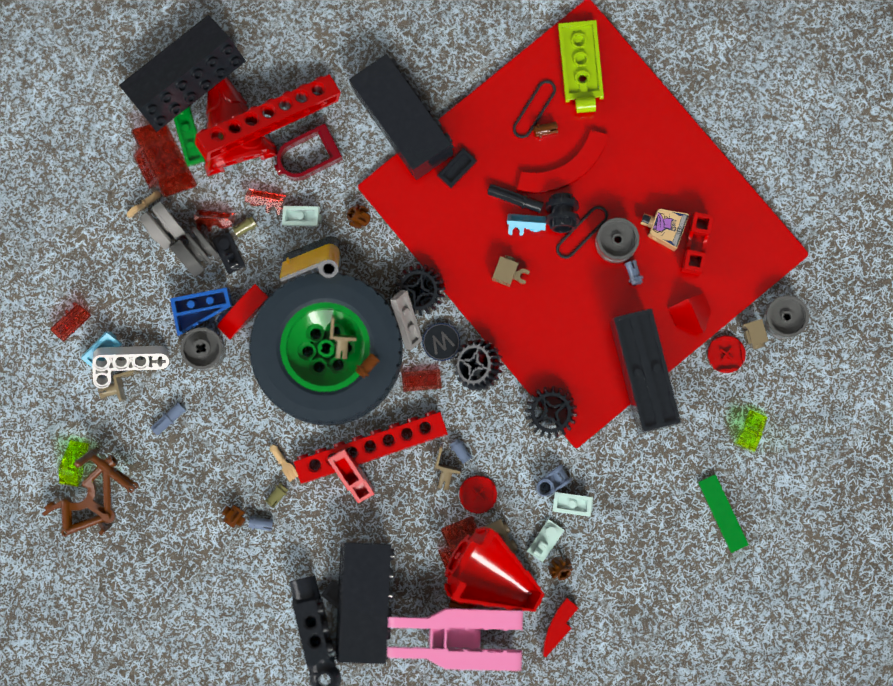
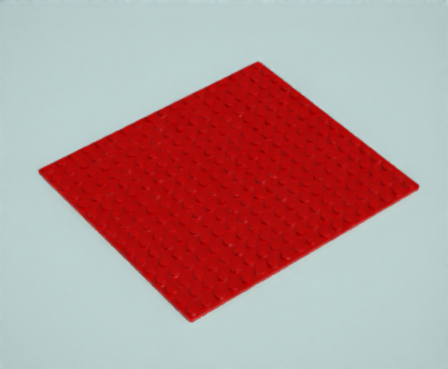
M584 0L438 119L442 125L443 133L447 132L453 141L454 148L452 150L454 155L418 180H415L401 158L396 154L358 185V190L422 266L428 265V271L434 268L433 275L436 273L441 274L437 280H444V283L439 284L440 287H446L444 293L484 340L489 341V343H493L495 345L494 348L500 350L498 352V355L502 356L500 360L530 396L535 395L538 398L537 390L544 394V387H547L548 392H551V387L554 386V393H557L559 388H561L562 392L560 395L564 396L568 392L569 395L566 399H574L569 404L570 406H577L576 409L571 410V412L577 413L576 417L571 416V419L576 422L575 424L568 423L572 428L570 431L564 428L566 432L564 436L574 448H579L630 405L610 322L614 317L652 308L669 373L808 257L807 250L591 0ZM596 20L604 99L595 98L596 112L576 113L575 100H570L568 103L565 102L558 24ZM580 76L579 80L581 82L586 81V77ZM545 80L552 81L556 86V93L537 123L541 125L556 121L558 133L544 135L542 138L535 137L532 130L526 138L517 137L513 132L514 123L538 85ZM545 83L538 90L516 126V132L519 135H526L553 93V86L551 84ZM590 130L609 134L606 145L598 160L586 174L575 182L557 190L541 193L517 191L521 171L541 173L557 169L571 161L580 152L586 143ZM464 148L477 160V163L450 189L437 175ZM493 184L524 196L527 194L530 198L544 202L542 210L538 213L526 208L521 209V206L488 195V188ZM570 193L579 202V209L574 213L579 215L580 220L592 208L601 206L608 213L606 221L613 218H624L633 223L639 233V245L633 256L627 261L619 264L610 263L602 259L597 253L595 240L598 229L572 257L564 259L557 254L556 247L568 233L553 232L546 224L545 230L540 232H533L530 229L524 228V233L520 236V230L515 227L512 230V235H509L507 216L508 214L547 216L551 213L546 211L545 204L549 201L551 195ZM601 209L594 210L560 245L559 252L563 256L570 255L604 220V211ZM658 209H665L689 214L675 251L648 237L650 227L640 224L644 213L655 217ZM695 212L714 216L711 234L706 246L705 253L707 254L704 270L701 275L681 272L691 218ZM615 238L614 241L620 243L619 238ZM507 255L515 258V262L518 263L516 271L527 269L530 272L529 275L525 273L520 275V278L526 281L525 284H520L513 279L509 287L492 280L500 256L505 257ZM633 260L637 261L640 275L644 277L642 279L643 283L635 286L629 283L630 278L624 265ZM704 293L711 309L704 334L675 326L668 308L688 298ZM546 397L547 401L553 406L562 403L558 398ZM539 401L537 404L544 411L543 404ZM559 407L557 409L553 408L552 410L551 408H547L548 412L546 413V415L548 417L551 416V418L555 417L554 413L556 412V410L559 409ZM566 407L558 413L561 424L565 422L567 417Z

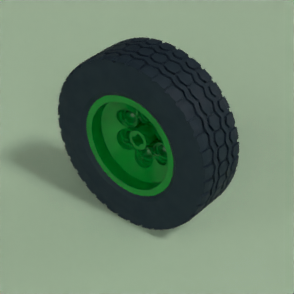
M315 272L294 278L295 280L285 283L272 296H269L263 307L260 308L258 316L253 323L249 354L255 379L261 390L274 405L298 420L324 426L340 425L357 420L370 413L385 400L394 387L400 373L403 345L396 317L389 304L375 289L355 277L337 273L332 278H326L321 273ZM331 315L335 316L334 328H339L340 334L356 335L357 337L356 341L348 342L352 345V349L347 353V359H342V351L340 359L335 358L337 341L330 339ZM314 330L321 331V337L319 339H313L311 337V334ZM327 345L332 346V347H330V351H331L330 353H328V354H324V353H323V352L325 351V349H324L325 346H327ZM307 347L313 348V354L310 357H305L303 354L304 349ZM372 353L380 362L368 373V377L362 378L355 371L357 369L356 366H360L369 354ZM336 361L344 363L342 370L337 371L334 369ZM321 362L325 368L322 372L318 373L314 368L317 363Z

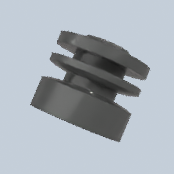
M194 226L191 228L196 235L194 238L188 232L185 233L189 241L187 244L178 239L169 247L196 278L205 270L201 263L203 260L212 265L213 262L208 256L212 254L216 260L220 256L215 245L205 233Z

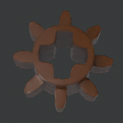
M358 204L356 207H351L347 213V219L351 220L349 225L359 229L367 226L371 219L370 214L367 213L369 209Z
M234 504L231 508L226 506L221 513L225 516L222 521L232 528H235L236 525L241 526L246 520L243 517L245 512Z
M562 556L554 557L548 566L551 577L553 579L557 577L559 580L567 579L571 575V571H573L572 563L568 557L565 559Z

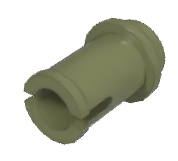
M247 216L246 220L232 226L236 236L240 237L251 229L255 230V227L258 225L253 216Z
M281 483L275 485L276 488L265 499V502L275 508L284 495H288V488Z

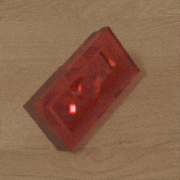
M249 189L245 195V202L250 203L252 206L266 205V213L270 212L272 206L277 209L276 215H280L282 205L286 200V195Z
M197 210L194 220H196L198 230H201L202 224H206L208 232H211L213 225L219 228L232 227L235 213Z
M76 302L73 303L74 307L70 311L66 309V315L50 328L63 342L92 316Z
M440 369L402 373L403 392L442 389Z

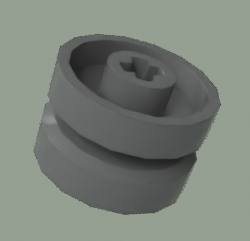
M624 218L610 219L601 226L595 240L597 253L602 259L610 263L619 264L625 262L633 256L639 245V233L633 223ZM615 238H619L620 243H616L614 241Z
M785 295L776 298L766 306L762 321L765 330L770 336L779 340H788L805 330L809 323V312L802 300L795 296ZM787 315L789 319L785 320L783 316Z
M208 328L190 330L183 337L180 346L183 360L188 366L198 371L216 369L223 362L226 352L223 339ZM203 347L207 349L205 353L201 352Z

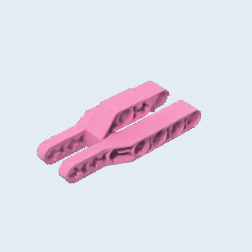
M445 608L426 618L388 617V627L429 629L428 647H387L388 658L428 659L444 669L522 670V650L472 648H480L481 629L523 630V611Z

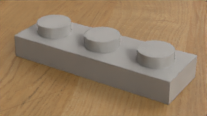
M400 290L390 301L405 349L412 350L422 341V337L407 290Z

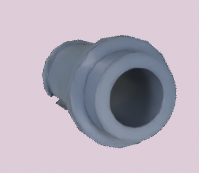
M633 260L632 262L625 263L624 265L630 278L629 283L632 286L643 283L642 279L644 277L640 275L637 261Z
M457 439L450 444V450H453L461 463L464 464L472 458V455L463 445L464 441Z
M256 515L254 517L250 516L248 528L272 531L273 519L259 518Z

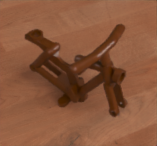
M94 447L74 462V466L77 468L89 460L97 465L82 481V486L87 487L88 490L86 498L81 502H73L70 497H65L56 504L52 501L44 507L46 511L42 513L43 516L54 509L61 508V534L64 537L97 524L101 528L98 532L99 535H102L112 527L111 522L115 520L116 513L111 508V478L127 489L129 493L134 492L139 487L137 482H134L115 468L118 465V461L113 455L108 456L106 459L98 457L97 455L100 452L98 447ZM101 473L103 476L104 507L94 501L96 495V483L94 480ZM88 508L97 514L72 524V511Z

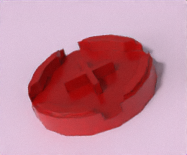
M723 335L717 337L708 347L707 358L709 364L720 373L728 374L735 372L745 361L746 351L744 345L733 336Z
M476 475L469 477L460 487V502L471 513H485L494 506L497 500L496 486L485 476Z

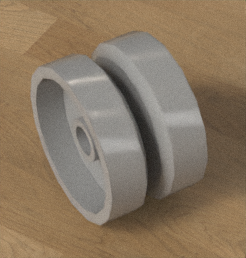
M159 201L152 207L153 212L158 217L156 220L149 212H145L139 219L153 240L158 242L164 250H167L173 244L168 233L170 232L178 240L185 235V231Z

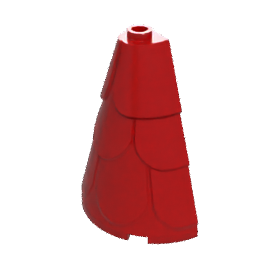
M228 77L224 78L207 92L206 129L213 127L219 121L231 119L237 113L242 114L249 110L247 102ZM230 130V131L233 132V133H237V132H238V131H236V130ZM266 134L212 160L205 161L207 176L225 171L224 167L258 157L261 160L275 157L278 154L277 147ZM218 137L213 138L214 140H221Z
M488 527L476 529V533L472 536L468 534L458 544L448 562L445 571L447 583L444 584L447 595L461 603L503 607L506 610L535 612L545 594L529 571L524 569L515 554L510 551L499 534Z

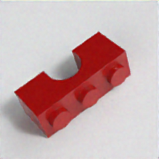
M698 212L692 215L681 272L696 275L703 273L707 254L705 253L706 246L711 234L714 216Z

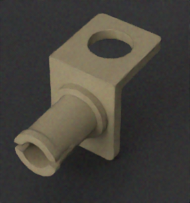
M331 315L330 339L337 341L335 358L340 359L341 351H343L342 359H347L348 342L356 341L357 337L356 335L333 334L335 316Z
M130 370L113 375V384L106 388H98V392H103L99 393L100 398L103 399L117 394L119 401H126L121 378L139 374V371Z
M441 444L435 468L441 471L437 487L442 489L443 482L445 481L444 490H449L452 474H460L461 469L439 463L444 446Z

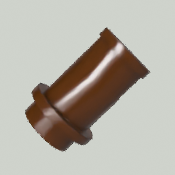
M556 121L541 125L537 123L536 126H533L535 137L542 138L544 135L557 134L558 126Z
M370 353L360 366H356L357 369L355 371L362 378L368 377V373L380 361Z
M450 599L448 608L473 609V604L461 603Z

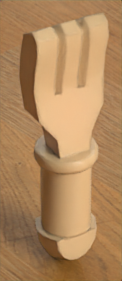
M153 192L146 199L142 200L143 203L132 207L127 212V217L132 218L138 211L145 207L148 208L150 204L161 197V192Z
M272 444L269 448L270 452L277 459L278 464H281L284 475L291 482L292 479L294 480L298 477L297 471L292 464L285 461L286 458H284L278 446Z

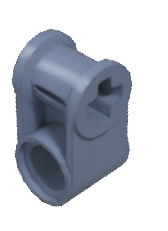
M561 464L538 481L535 490L539 496L546 497L561 489L573 479L568 477ZM541 483H547L549 485L550 489L548 493H542L540 491Z

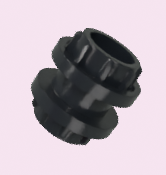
M570 193L551 195V198L545 204L546 211L551 213L546 216V224L556 233L573 231L580 222L579 215L574 213L579 209V202Z

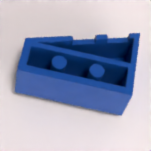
M229 287L170 298L177 336L233 306Z

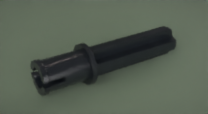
M493 184L489 186L487 192L490 196L521 206V209L526 208L538 213L541 212L544 202L528 197L527 194L524 196Z

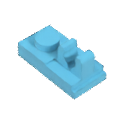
M508 214V233L512 235V230L515 227L520 230V236L523 235L524 228L530 229L533 232L545 230L546 216Z
M105 332L81 356V359L93 368V352L97 348L120 347L122 343L116 339L112 332ZM104 357L97 358L99 361L106 360Z

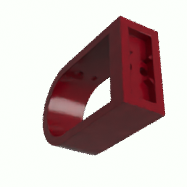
M324 123L283 144L278 151L277 164L274 167L279 176L283 174L288 179L300 181L342 161L343 158ZM319 135L330 158L301 173L294 174L285 170L282 164L285 153Z

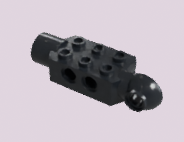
M316 575L290 581L292 606L306 665L310 673V685L340 686L342 682L341 673L336 667L335 656H332L334 645L332 640H328L327 634L330 632L328 621L323 619L322 614L325 613V607L323 602H319L321 596ZM309 616L316 618V625L309 624ZM313 635L321 638V644L313 642ZM322 674L330 677L329 684L321 683L320 676Z

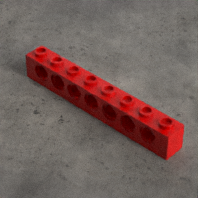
M330 74L324 77L319 76L313 82L301 84L293 91L284 92L280 97L270 98L260 106H253L242 114L237 113L233 115L229 120L219 121L209 129L204 128L196 134L195 145L207 162L338 102L341 91ZM230 130H236V131H238V132H237V133H233V132H231ZM218 137L221 140H214L213 138Z
M436 410L425 413L426 417L424 418L412 417L407 419L406 424L400 425L398 422L389 425L388 430L381 431V429L371 431V436L363 438V435L352 438L353 442L345 444L342 441L333 444L334 448L327 450L324 447L316 450L314 455L308 456L307 453L298 456L297 461H294L300 483L304 484L336 473L328 458L331 454L343 449L347 451L350 447H355L357 455L353 459L360 465L448 435L441 412L436 413ZM424 422L431 425L428 433L420 431V425ZM404 429L412 430L413 434L410 439L402 437L401 434ZM386 435L394 437L392 445L384 444L383 439ZM368 441H373L376 444V448L372 452H368L365 449ZM315 459L321 463L318 470H312L310 466L311 462Z

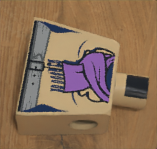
M658 209L655 217L644 213L640 224L650 227L649 238L675 251L689 214Z

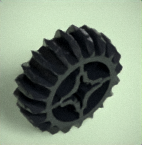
M416 264V270L413 266H409L410 273L404 269L402 272L405 277L398 275L397 278L401 280V283L395 282L394 285L400 287L399 290H394V293H398L400 290L411 291L414 303H411L414 314L416 315L417 310L419 316H423L424 310L426 314H431L430 307L436 311L435 303L438 305L442 304L438 298H445L444 294H440V290L444 291L446 287H440L439 285L444 283V280H437L441 274L436 273L433 275L435 269L431 268L428 271V265H424L422 270L420 264ZM421 274L416 284H407L411 277ZM426 276L432 281L434 291L427 287ZM419 285H421V289H424V291L427 292L420 293L419 296V292L416 291V289L412 288L420 287ZM425 295L433 296L429 303L419 306Z
M474 339V341L470 340L468 344L462 345L463 350H457L459 357H454L457 360V364L453 365L457 368L454 374L459 375L457 380L462 382V386L468 387L469 390L482 391V389H489V386H494V380H500L497 375L498 373H503L499 369L504 364L499 361L502 356L498 355L500 350L494 348L495 345L493 343H489L487 340Z
M554 386L551 387V392H548L547 387H544V394L537 390L538 398L535 395H531L534 403L527 401V405L531 406V409H525V412L531 413V415L525 417V419H532L533 421L528 426H536L533 430L534 433L540 429V437H543L544 433L547 432L548 439L551 438V433H554L555 438H558L559 431L564 436L566 434L564 428L569 431L572 429L568 423L575 424L576 422L571 419V416L576 417L577 413L571 412V410L576 409L577 406H570L569 404L574 399H566L569 395L568 392L564 396L560 395L562 392L561 388H559L557 393H554ZM546 397L558 398L562 403L553 406L547 401ZM541 401L544 413L536 418L535 408L537 403ZM559 407V409L556 410V412L554 413L555 417L551 418V416H546L542 418L548 412L547 408H551L552 410L553 408L557 409ZM566 407L567 417L565 422L561 424L558 413ZM551 420L557 428H546L540 422Z

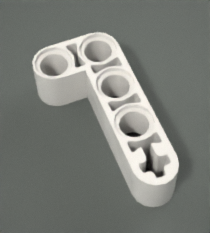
M164 346L97 348L93 352V382L98 388H106L111 383V371L164 369L169 364V352ZM143 356L145 359L138 360L137 357ZM104 357L106 360L99 361L97 358ZM118 357H124V358H126V359L121 361V360H118L117 358H118ZM99 375H105V376H107V377H106V378H99L98 376H99Z

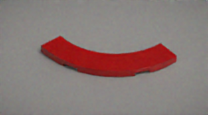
M590 130L586 143L580 152L571 161L557 169L541 173L521 171L517 191L541 193L557 190L575 182L586 174L598 160L606 145L609 134Z

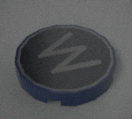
M438 323L426 330L423 335L422 344L424 351L430 358L437 361H446L457 354L461 341L459 333L454 327L449 324Z

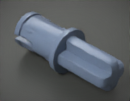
M177 402L166 414L163 413V416L151 426V430L156 435L161 434L169 425H173L174 421L186 410Z

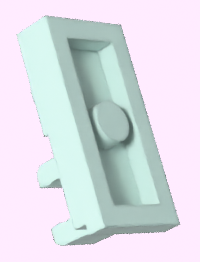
M283 206L282 225L318 227L319 223H321L320 207Z
M555 492L553 512L591 517L593 497Z
M548 519L527 552L543 562L564 532V529Z

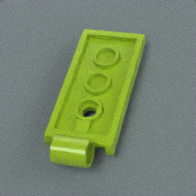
M596 20L559 23L558 30L565 102L568 103L570 100H575L576 113L596 112L595 98L604 99ZM585 76L586 81L581 82L579 77Z

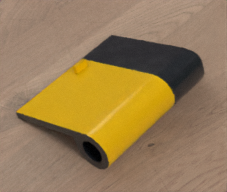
M329 236L284 254L280 274L281 282L314 268H318L321 275L326 278L336 276L339 269L340 241L336 237Z

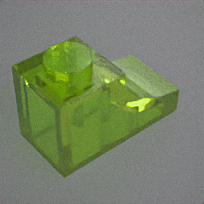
M749 410L734 445L748 452H755L763 435L762 432L768 417Z
M69 441L58 468L59 484L79 486L84 473V465L77 468L74 466V462L88 452V443Z

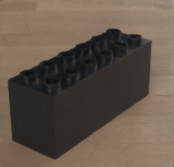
M208 14L119 84V86L155 131L158 132L245 63L246 60L230 37Z
M385 54L351 77L349 82L362 105L415 180H418L454 155L452 150L454 148L453 141L447 132L443 133L442 125L436 117L433 119L428 105L425 102L422 104L420 94L415 87H411L404 72L401 74L394 58L390 59Z
M652 308L614 317L610 322L638 435L680 424L681 419Z
M340 542L338 582L340 590L338 589L339 609L337 608L335 660L338 663L386 664V659L389 660L387 657V640L391 638V628H388V617H392V608H389V600H392L393 596L390 580H393L394 574L393 568H390L391 560H394V548H391V544Z

